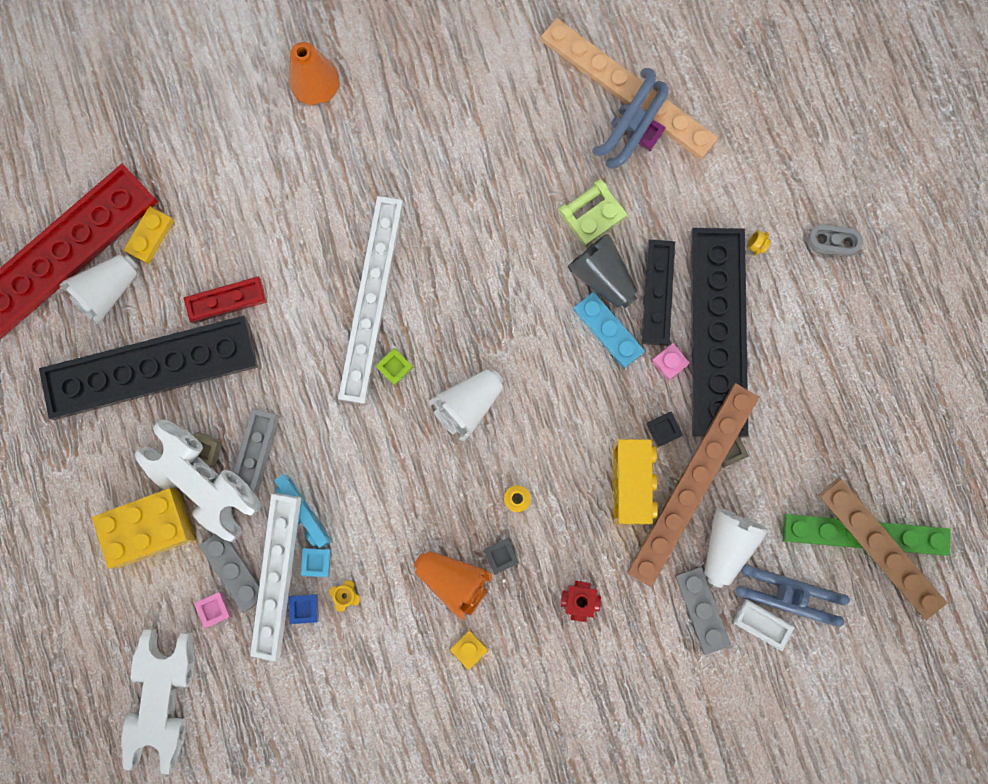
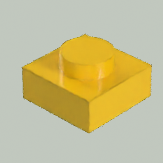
M471 630L450 649L468 670L489 650Z

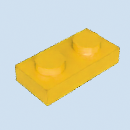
M149 207L123 251L149 265L174 220L162 212Z

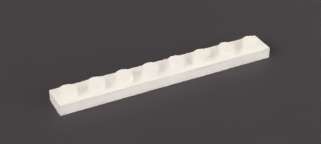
M377 196L338 399L342 401L366 405L404 205L403 200Z

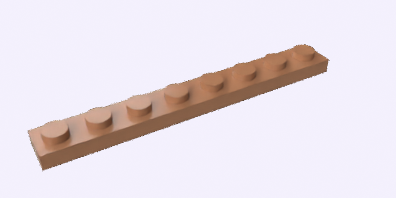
M736 383L732 385L627 570V574L650 587L653 586L760 396Z

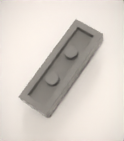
M256 409L251 410L234 473L247 483L254 493L259 492L280 418L277 414Z
M214 534L200 544L199 548L242 612L245 613L257 605L260 583L233 543Z
M702 567L674 575L703 654L707 655L730 647L731 644Z

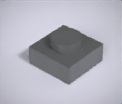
M508 538L483 549L494 574L519 563Z

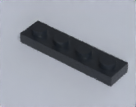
M652 239L648 241L642 344L668 346L670 344L675 241Z

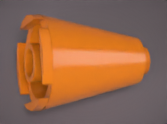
M299 42L292 47L289 62V86L293 95L300 102L307 105L329 102L336 95L339 88V74L335 65L308 42Z
M428 551L426 554L421 553L414 563V567H416L415 574L457 618L463 621L466 620L465 613L471 616L487 592L483 588L485 582L491 583L493 574L488 570L433 551Z

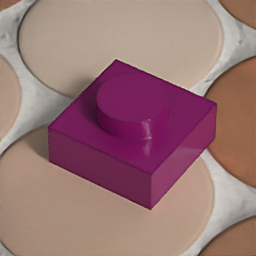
M653 120L638 144L651 152L666 127Z

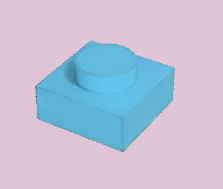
M303 548L301 576L330 577L331 550Z

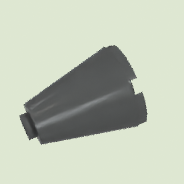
M608 233L589 246L583 254L579 255L567 266L570 272L617 308L621 305L626 308L637 299L635 294L638 290Z

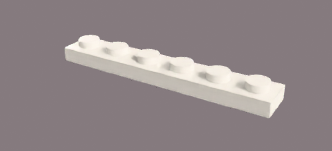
M280 493L271 494L250 654L252 657L276 662L281 656L301 497Z

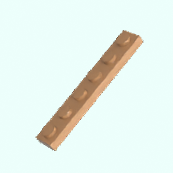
M838 477L818 494L819 498L922 618L928 620L948 604L841 478Z

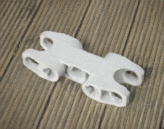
M167 420L156 422L153 430L155 435L162 441L164 447L163 454L161 455L155 449L146 446L136 451L134 454L136 461L143 468L147 476L159 487L166 490L168 488L175 489L177 486L195 502L197 506L193 510V516L205 529L229 542L239 538L242 530L232 517V506L239 509L242 513L251 516L262 507L259 499L251 491L248 484L238 475L228 470H223L218 475L199 458L198 455L203 450V446L191 433Z
M148 628L144 629L132 661L131 680L132 682L143 683L139 714L129 713L123 725L121 738L123 769L132 771L134 768H137L144 746L149 745L157 749L160 754L161 774H170L176 767L185 739L186 720L174 718L178 687H189L193 678L195 665L193 633H180L175 651L168 657L159 652L157 647V630Z

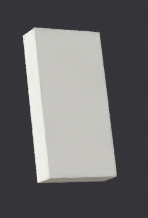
M747 599L743 600L732 621L733 624L780 651H783L795 629L791 624Z

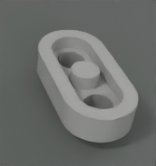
M825 224L813 228L807 238L808 245L815 252L840 256H852L863 245L862 235L857 230ZM817 237H822L824 239V243H819L817 241ZM843 240L848 241L850 243V247H845L843 245Z

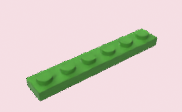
M784 514L783 542L862 548L836 518ZM879 522L904 552L950 556V528Z

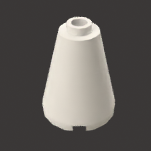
M117 255L64 280L59 286L63 291L67 290L71 294L69 297L71 301L89 319L92 318L94 324L97 325L104 319L137 276L135 269L138 267L129 256L123 258L121 255Z
M486 369L430 399L429 405L435 404L437 409L433 413L452 435L458 432L462 435L459 440L466 441L503 390V379L496 371Z
M717 508L714 513L704 574L708 577L707 581L720 588L732 583L768 532L767 528L747 517L737 516L735 512L723 508Z

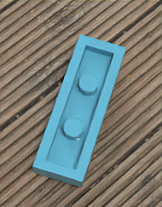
M592 292L573 308V311L623 369L645 352L595 292Z
M282 474L274 481L278 485L275 488L277 493L301 497L298 524L302 522L307 529L305 536L313 547L317 545L318 548H324L329 545L332 540L288 475Z

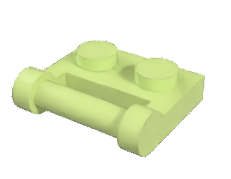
M601 179L594 182L592 188L570 204H564L558 208L561 217L585 247L620 223L628 215ZM600 195L603 201L576 220L573 213Z

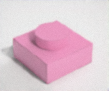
M674 343L652 359L654 365L668 381L690 364Z
M218 592L194 603L204 628L232 617L223 592Z

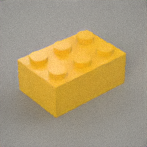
M618 439L613 444V525L653 524V519H657V502H653L652 492L657 490V475L652 474V464L657 461L656 446H652V440Z
M168 488L92 516L108 569L122 568L196 540L180 490Z

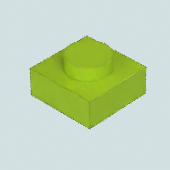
M393 348L376 365V368L396 386L413 369V366Z

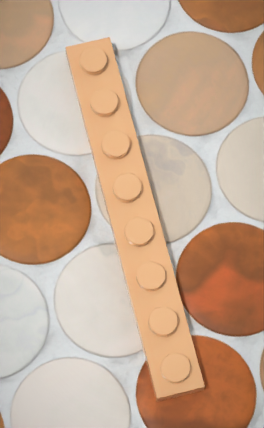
M558 18L553 21L541 36V42L625 104L631 103L643 84L642 80ZM654 89L650 90L641 105L645 112L658 93ZM667 99L653 119L666 127L664 133L700 160L704 158L718 139L716 135Z

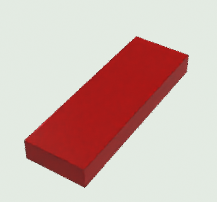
M259 276L183 297L189 322L192 324L267 303L262 280Z

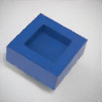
M318 594L289 596L290 624L319 622Z

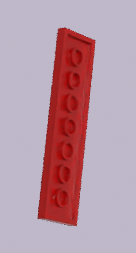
M123 163L0 268V340L61 288L59 285L64 280L77 274L138 221L149 207L153 208L158 203L153 195Z

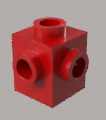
M575 581L574 585H568L567 591L562 590L560 607H565L564 612L571 615L570 620L587 622V617L594 618V612L600 611L601 595H597V589L591 588V583ZM579 597L586 598L587 604L584 607L577 606L576 601Z

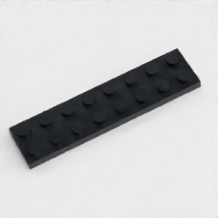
M745 228L691 229L692 437H703L734 383L748 390ZM748 419L737 438L748 437Z
M240 316L41 367L39 372L48 417L51 420H56L258 368L247 317Z

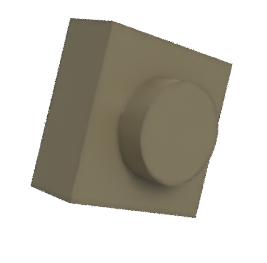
M202 432L194 433L193 436L203 446V450L198 457L209 467L216 466L222 440Z

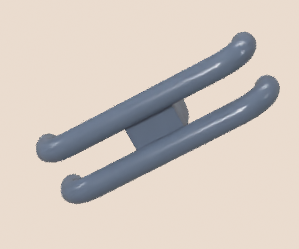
M644 68L641 70V77L645 80L630 104L621 105L619 112L623 116L621 118H613L610 124L615 129L608 140L600 146H595L592 150L595 156H604L615 148L624 132H633L620 154L606 160L608 168H617L630 158L666 100L669 88L665 82L656 81V74L653 69ZM653 87L658 93L645 112L641 105Z
M747 564L741 569L742 574L779 587L775 597L744 586H738L735 591L737 596L836 627L843 626L844 619L841 616L808 607L807 604L810 596L832 603L847 605L850 602L848 595Z

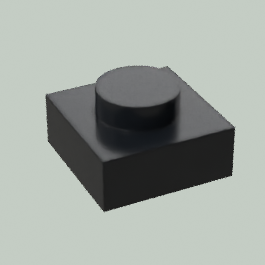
M672 412L646 423L657 448L683 436Z

